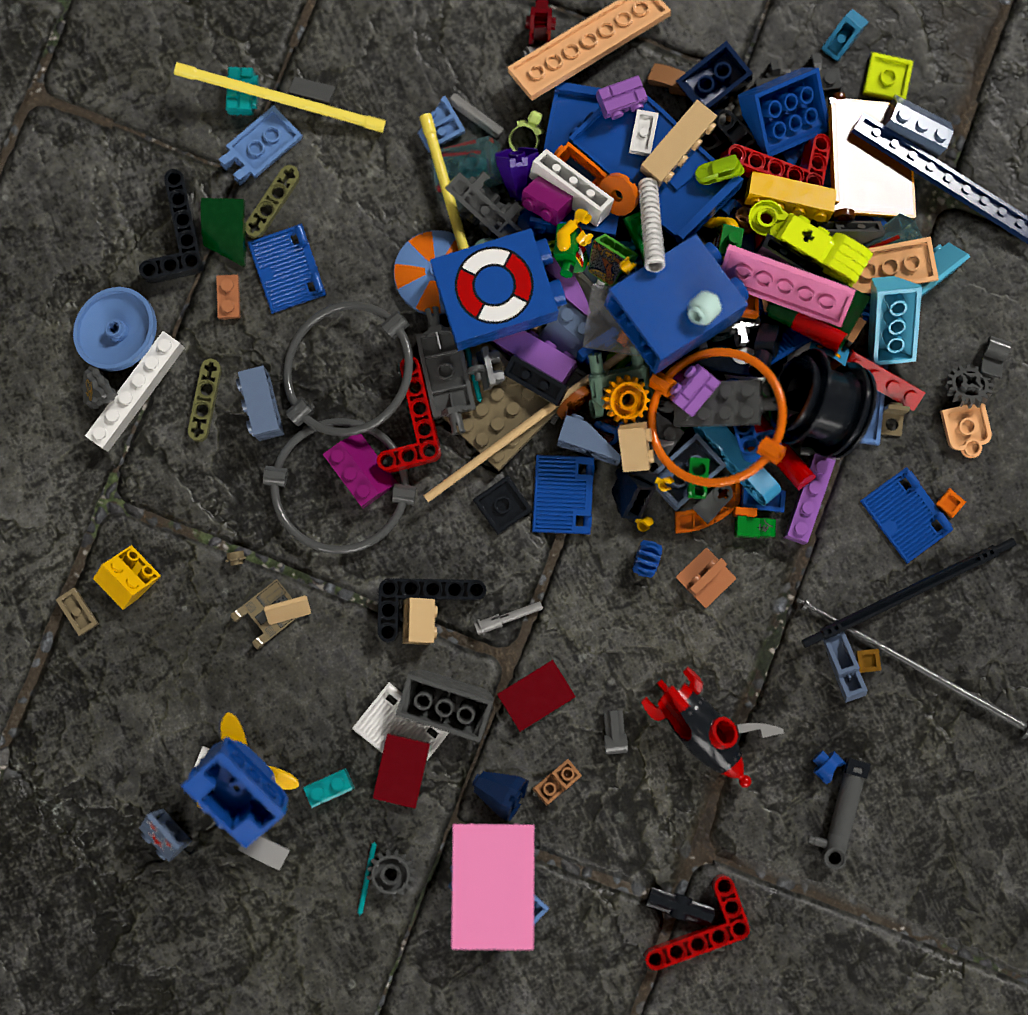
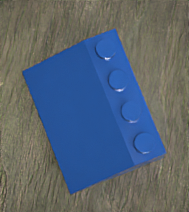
M819 67L799 68L738 94L742 116L762 153L774 156L814 138L817 134L829 131L828 112Z

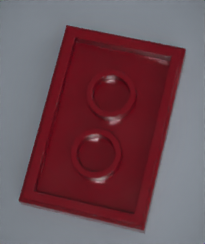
M553 660L497 694L520 732L576 697Z
M388 733L372 799L416 809L431 743Z

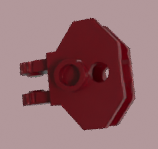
M536 0L535 7H531L530 16L526 15V29H530L529 45H533V40L546 41L548 43L551 38V30H555L556 17H552V8H548V0Z

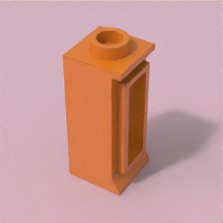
M569 141L565 146L561 145L554 153L565 163L570 157L595 177L592 183L599 187L602 179L608 176L605 171Z

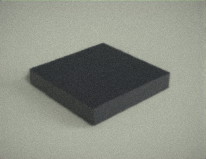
M509 475L473 499V502L497 535L533 511Z

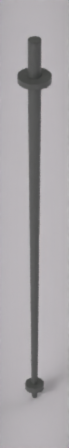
M800 598L796 599L798 603L802 604L801 609L803 611L809 608L831 622L838 620L810 604L811 599L807 598L805 601ZM853 627L847 629L852 634L1021 730V738L1026 739L1028 737V721L1024 722Z

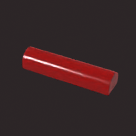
M763 415L761 416V425H755L756 433L773 430L772 425ZM782 443L786 451L777 466L799 491L814 480L816 475L789 444Z

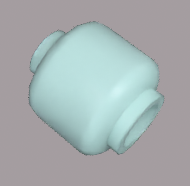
M708 291L700 292L688 304V315L696 324L707 325L721 312L719 298Z

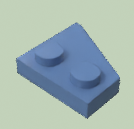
M443 96L435 111L431 113L439 146L465 133V129L446 96ZM421 127L418 131V136L429 153L427 139Z

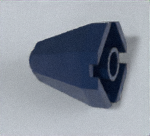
M483 771L475 776L472 786H474L473 792L499 817L511 821L521 806L519 804L521 797L524 799L529 780L515 775Z

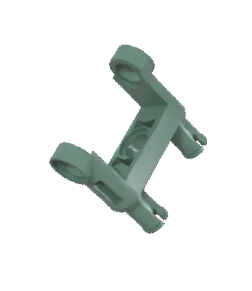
M633 344L629 345L632 364L627 367L604 371L602 353L588 354L591 370L588 376L591 392L589 409L593 419L603 417L604 408L602 406L605 404L604 400L601 399L604 396L603 387L610 386L609 381L615 382L616 376L624 379L625 375H629L631 379L633 376L639 378L638 383H645L643 389L649 390L647 398L651 400L654 390L648 386L650 380L649 366Z

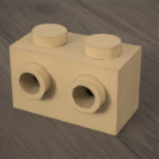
M647 422L620 424L618 436L623 472L650 470L652 463L655 462L654 450H650L649 442H652L651 428H647Z
M408 598L403 600L402 644L429 645L434 643V640L437 638L435 618L438 613L435 599Z

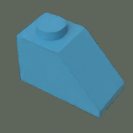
M852 9L844 16L821 49L838 62L859 37L869 21Z

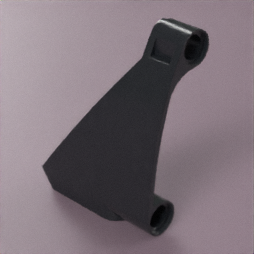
M770 319L761 322L759 328L750 329V333L747 334L749 343L745 347L753 349V356L762 361L769 369L772 358L777 357L785 325ZM734 334L707 341V349H738L734 341ZM695 349L692 350L691 352H689L688 354L684 355L683 357H681L680 359H678V360L675 361V362H678V361H680L681 359L685 358L686 356L695 353ZM710 357L688 365L695 367L696 364H699L706 371L726 375L764 377L752 365L739 364L731 357Z

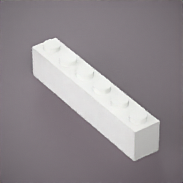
M162 331L149 351L118 390V395L114 401L107 405L85 436L109 452L183 352L184 346Z

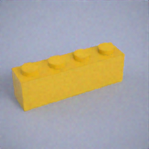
M752 171L747 182L744 204L753 207L762 200H771L779 204L783 211L788 214L791 212L797 217L802 215L817 222L828 223L834 213L837 189Z

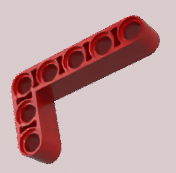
M817 134L804 146L800 167L739 144L730 146L720 155L719 159L735 154L744 167L742 176L748 178L752 171L788 179H790V176L792 180L823 186L831 141L825 134Z
M413 357V363L416 364V369L412 373L406 397L417 443L386 450L378 455V466L388 473L433 463L441 457V447L432 415L423 369L415 357ZM404 358L400 363L402 379L404 374ZM414 384H420V391L414 394L411 393V387ZM425 405V412L419 415L416 414L417 406ZM425 425L430 426V433L426 436L421 435V428ZM430 446L435 447V454L427 457L425 455L426 449ZM409 451L414 452V459L406 462L404 460L405 454ZM386 457L393 458V463L389 467H384L383 465Z
M719 874L712 881V888L724 921L648 948L645 951L644 960L650 969H663L743 940L749 935L750 927L732 879L724 874ZM721 880L728 881L729 885L725 891L718 890V883ZM729 901L736 903V909L733 912L725 910V906ZM739 922L743 923V931L738 934L734 933L733 926ZM716 930L723 932V937L719 941L712 939V934ZM694 938H701V947L697 949L692 948V940ZM675 945L681 947V953L678 956L670 954V949ZM653 953H658L661 956L660 961L656 964L649 962V957Z

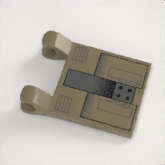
M277 579L230 615L235 622H238L248 613L262 630L263 634L252 642L256 649H260L297 619L294 618L272 625L268 623L264 611L265 606L292 599Z

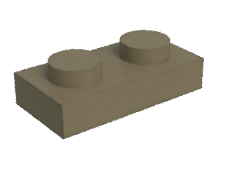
M72 588L55 599L79 636L84 635L99 625L76 588Z

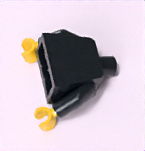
M619 467L615 471L617 480L612 488L617 511L622 518H627L632 523L635 521L638 530L645 532L650 529L649 526L654 524L651 517L646 516L643 519L641 517L656 490L655 483L658 484L659 490L665 492L672 489L666 483L671 484L674 482V479L670 476L661 479L658 477V474L649 470L623 472V467Z

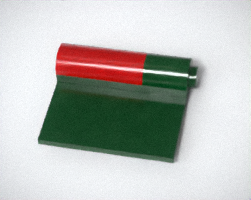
M823 272L820 276L822 278L850 287L845 283ZM858 290L855 291L842 327L772 302L768 304L766 311L769 312L768 317L839 353L871 297Z

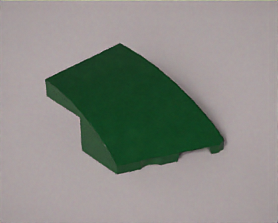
M201 198L203 246L242 267H246L244 199Z

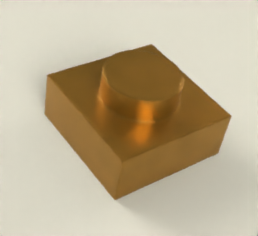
M879 649L855 651L860 673L881 671Z

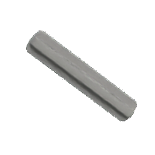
M454 93L450 97L449 103L452 107L497 139L501 136L503 132L501 126L458 94Z

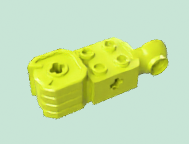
M762 200L757 202L749 212V224L757 234L763 236L767 234L772 235L823 267V273L850 287L857 282L873 255L867 247L852 238L838 232L831 237L829 236L830 232L820 226L818 228L810 224L811 221L802 215L797 217L791 212L788 214L774 201ZM768 214L772 222L765 224L761 221L760 216Z

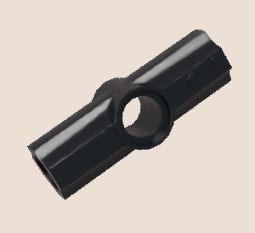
M651 886L647 896L646 906L667 912L668 915L677 919L690 920L710 927L713 921L715 908L693 901L692 898L679 893L672 894Z

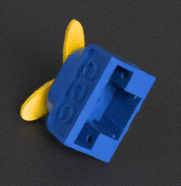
M228 712L221 721L222 741L212 746L207 754L200 759L199 764L191 770L189 778L181 784V787L197 802L198 808L204 813H209L221 829L228 831L246 849L286 814L288 797L284 790L296 789L299 787V781L295 776L284 770L268 766L247 746L246 736L239 720L235 715Z

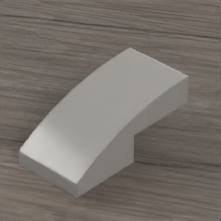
M735 724L738 734L758 730L759 737L764 738L784 733L782 728L769 724Z
M263 835L246 849L241 844L237 848L248 856L279 871L290 851L288 848L269 840Z

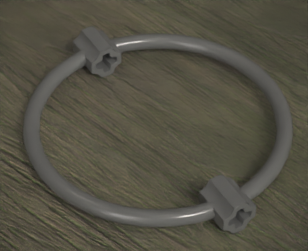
M360 301L336 303L312 315L294 335L284 360L283 383L287 399L291 405L286 411L289 419L297 426L304 422L309 427L323 434L340 437L359 435L385 422L401 405L412 379L413 353L405 329L410 324L405 317L397 310L391 315L379 306ZM363 310L385 320L381 326L391 338L399 337L404 353L403 379L393 401L374 419L362 425L349 428L327 426L311 417L314 410L305 399L300 398L297 400L292 384L293 359L303 337L320 320L340 311Z
M332 418L319 421L331 427H355L365 423L350 418ZM309 426L305 427L285 444L275 461L274 467L266 466L264 469L263 484L270 486L272 504L279 521L297 541L320 552L348 554L373 546L392 531L400 520L406 505L414 506L416 486L409 485L408 470L399 471L400 484H394L392 503L398 504L389 521L376 534L361 542L349 545H328L317 542L301 533L290 522L282 507L279 487L285 488L287 484L288 469L282 468L287 456L301 440L316 432V430ZM378 428L367 432L379 439L388 450L398 448Z

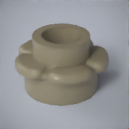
M244 550L226 553L227 560L225 562H230V566L244 564L243 559L247 557L244 556Z

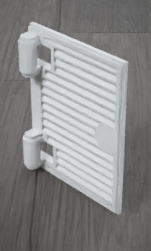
M389 682L352 729L382 753L388 733L431 743L428 760L449 732L433 728L439 733L434 738L427 732L430 726L396 716L402 692ZM389 694L398 700L395 705L386 700Z

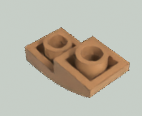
M655 63L648 77V84L669 88L670 94L687 96L676 83V80L686 72Z
M567 759L532 789L547 806L582 775L570 760Z

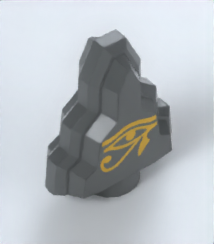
M92 365L84 371L80 384L84 404H87L89 408L98 409L105 403L114 401L118 394L110 386L103 372Z

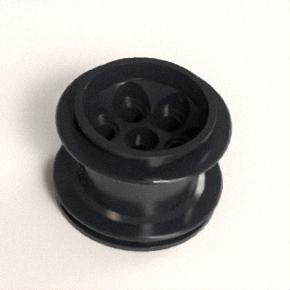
M817 348L808 349L789 360L777 377L782 387L787 407L786 428L782 443L794 444L808 436L812 448L820 456L841 458L848 455L862 441L874 416L877 402V386L873 374L856 362H847L846 366L840 365L833 370L830 367L827 355ZM772 389V392H771L770 397H775V394H774V392H773V389ZM769 410V420L773 430H776L778 410Z

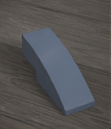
M845 632L837 634L826 641L823 639L845 702L847 703L866 696L868 690L860 674V667Z

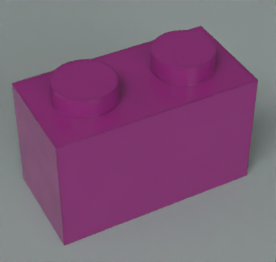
M537 176L522 190L521 205L554 226H557L572 211L573 196L540 176Z

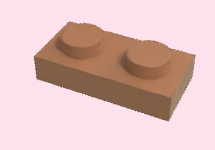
M216 276L218 319H240L239 276Z

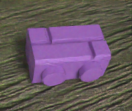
M638 75L598 89L596 93V99L601 107L604 118L611 117L612 120L622 117L624 115L623 112L629 110L637 112V109H643L648 100Z
M696 364L695 367L693 365L690 366L684 374L685 379L680 384L676 383L670 390L671 396L669 398L691 417L695 415L721 383L699 364Z

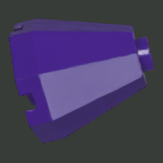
M520 147L518 151L513 152L511 148L495 153V161L510 197L516 201H522V190L533 181L529 174L533 161L539 156L538 149Z

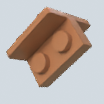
M705 548L676 576V579L704 608H707L736 580V577L725 567L727 563L722 558L718 559L708 548Z

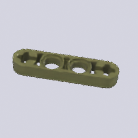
M286 165L280 170L246 221V233L250 238L258 239L265 234L298 184L300 174L295 166ZM293 171V174H294V177H295V178H294V179H292V178H289V179H288V181L286 182V184H287V186H289V188H286V186H285L284 184L280 183V181H282L283 183H285V181L287 180V177H286L285 174H286V173H289V174H290V173ZM276 188L284 190V195L281 198L273 197V191ZM266 205L273 208L269 216L261 214V209ZM256 216H259V218H261L263 221H266L265 223L260 221V223L258 224L260 230L254 231L252 233V229L250 228V226H256L259 222Z
M206 359L200 368L188 426V435L196 442L204 441L209 435L222 373V367L215 359ZM211 364L217 368L211 374V378L215 379V382L208 379L203 380L204 377L209 378V371L206 370V367H210ZM205 384H210L213 387L212 393L208 396L203 395L201 392ZM206 405L208 407V414L206 416H198L197 409L199 406ZM195 419H198L200 421H206V424L201 422L200 428L204 431V433L199 434L198 437H196V434L193 433V430L198 429L199 423L195 421Z

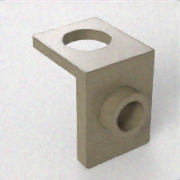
M891 402L883 409L881 434L902 436L903 418L910 411V407L903 406L902 403ZM888 419H895L897 421L898 427L896 430L890 431L886 428V421Z

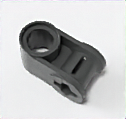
M729 485L714 487L706 495V499H700L692 509L708 524L732 499V488ZM718 489L720 491L723 489L726 490V499L724 497L721 499L718 498Z

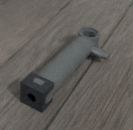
M845 757L846 764L842 768L843 777L827 839L816 836L808 837V843L824 848L821 852V861L825 866L833 870L841 869L846 863V851L865 779L868 778L871 766L870 763ZM832 852L838 853V860L835 863H830L828 859Z

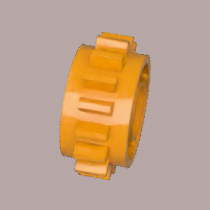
M625 375L624 379L616 376V381H609L610 386L603 389L606 393L605 396L601 397L605 401L602 407L609 410L607 415L609 417L614 416L613 420L619 422L621 419L624 424H627L628 419L636 422V417L642 418L643 411L649 409L646 406L647 402H650V399L647 398L649 390L643 389L645 383H638L639 378L633 376L631 379L629 375ZM629 394V402L623 405V396Z

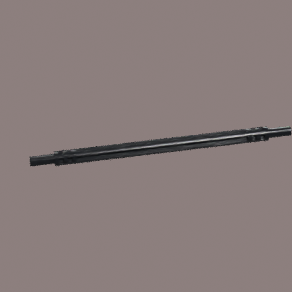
M1010 538L996 546L991 545L859 611L820 628L819 632L801 640V642L807 648L823 639L826 641L853 626L998 557L1000 553L1016 546V541L1014 538Z

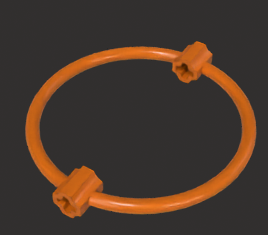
M710 348L686 356L673 365L665 374L658 372L651 376L648 386L654 392L650 400L647 416V426L652 431L651 444L662 464L680 479L704 487L728 486L748 479L761 470L769 461L777 465L784 457L786 448L780 445L787 420L785 396L774 373L756 357L731 348ZM710 357L736 358L755 367L771 385L778 408L775 434L773 439L766 436L760 442L756 453L761 457L744 471L723 478L695 476L678 467L667 456L661 446L656 428V414L662 395L666 398L671 395L670 390L677 383L673 380L674 376L688 365Z

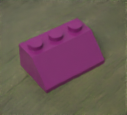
M362 434L350 436L323 453V456L363 509L392 489L395 483L398 484L391 473L383 471L378 466V456Z

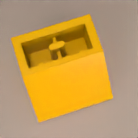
M131 545L103 563L93 580L123 610L138 600L161 575Z

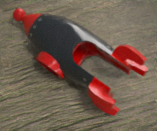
M686 667L683 673L690 684L688 685L684 682L678 691L673 685L668 687L660 679L656 684L664 695L659 699L658 706L651 703L647 697L641 701L648 715L656 721L666 718L681 742L705 766L727 777L738 778L740 786L744 788L751 785V778L743 773L744 762L737 741V728L729 718L722 717L700 695L703 688L701 678L689 667Z

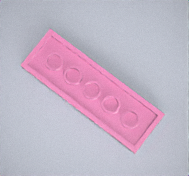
M731 244L727 248L721 267L729 279L733 277L739 278L745 285L748 294L838 327H842L856 289Z

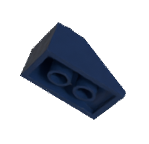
M725 41L677 79L676 83L693 104L698 99L707 108L712 109L750 83L753 79V73L731 45Z

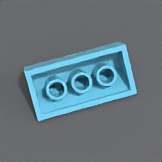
M949 242L943 247L941 244L936 246L933 251L939 280L919 284L922 286L921 297L957 270L970 258V255Z
M895 276L872 278L867 349L872 362L878 365L916 362L922 294L921 285Z

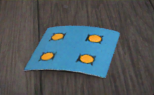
M812 340L809 349H820L826 355L846 366L850 352L849 348L843 345L839 353H836Z

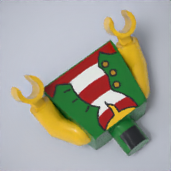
M584 209L576 210L574 220L570 219L567 223L557 225L553 254L561 267L560 275L564 278H571L573 273L585 271L586 266L589 265L585 246H581L576 241V237L582 231L579 223L588 224L592 219V216Z
M713 216L703 225L710 229L716 226L712 244L719 250L723 260L729 244L741 248L744 229L739 228L735 219Z

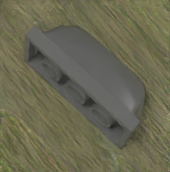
M424 669L413 670L408 674L396 716L481 742L494 698L486 689Z

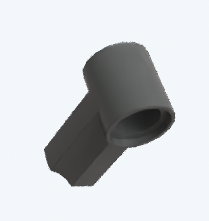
M623 710L604 711L605 754L628 753L627 735L624 732Z

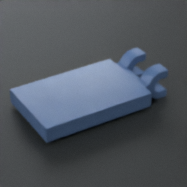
M273 105L226 145L229 152L219 158L220 165L227 171L235 162L241 169L236 171L233 176L235 177L234 180L241 186L250 175L256 179L297 144L303 138L302 134Z

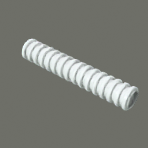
M643 178L638 183L645 268L651 272H658L665 267L658 183L654 178Z

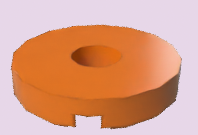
M611 173L602 179L599 188L614 198L610 213L617 216H626L634 211L639 204V192L635 183L632 184L629 180L630 178L621 173ZM616 190L621 192L622 199L616 195Z

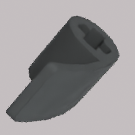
M990 335L984 347L980 372L1001 379L1003 364L1010 353L1012 342Z

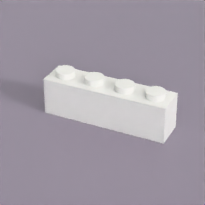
M545 149L533 161L529 177L534 180L537 176H540L572 195V210L575 212L577 209L588 211V214L592 216L590 221L592 225L597 227L610 214L614 198L552 152Z

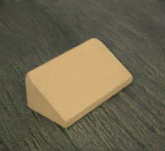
M307 596L268 605L264 608L270 625L311 614Z

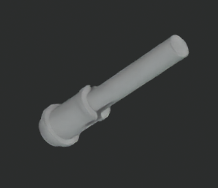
M539 601L501 616L496 614L481 621L477 619L478 622H475L474 625L478 635L483 634L484 636L488 631L503 627L502 624L540 611L543 607Z

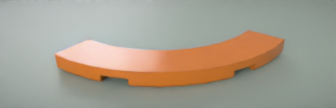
M749 447L748 451H753L755 447ZM740 483L729 485L733 491L732 499L708 524L693 509L675 512V534L698 531L725 518L734 510V507L740 504L742 485ZM723 489L721 493L718 495L719 499L723 497L725 499L727 498L725 496V489Z

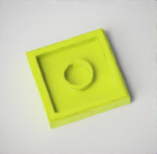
M872 52L863 95L892 101L893 96L896 94L906 100L914 61Z

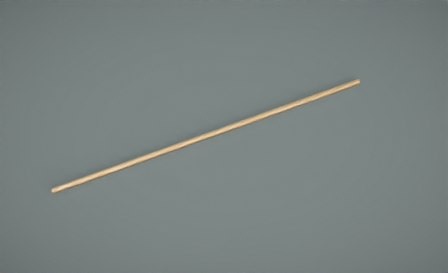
M629 345L603 363L604 371H608L630 355ZM589 374L568 389L561 404L576 390L589 385ZM551 402L423 495L427 502L433 500L559 406Z

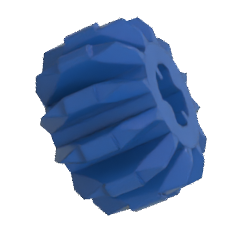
M643 540L634 558L633 572L643 577H653L659 566L662 546L653 541Z

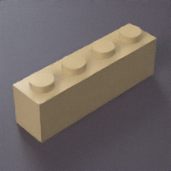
M697 99L641 164L639 171L647 178L657 180L658 187L664 182L668 184L675 175L673 173L677 166L681 168L689 159L687 154L691 150L695 152L703 142L701 138L705 134L710 135L717 126L715 124L717 115Z

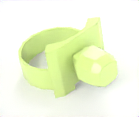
M534 110L527 118L529 121H517L518 127L514 128L509 135V146L512 148V151H517L512 145V134L517 128L523 126L529 127L535 133L537 140L535 148L537 149L539 135L545 133L542 128L537 126L542 119L541 113Z

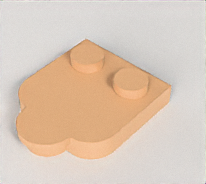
M981 403L979 408L973 404L971 409H969L967 404L962 407L957 406L941 410L940 413L948 445L954 450H960L967 458L979 456L982 451V445L987 444L992 437L985 404Z

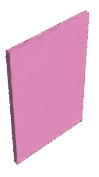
M453 824L452 949L534 950V825Z

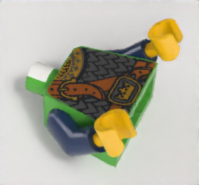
M582 230L576 237V241L586 248L589 262L588 271L597 277L595 286L598 289L607 290L609 285L614 286L636 272L635 267L637 264L634 262L638 254L606 233L593 240V234L589 233L586 235Z

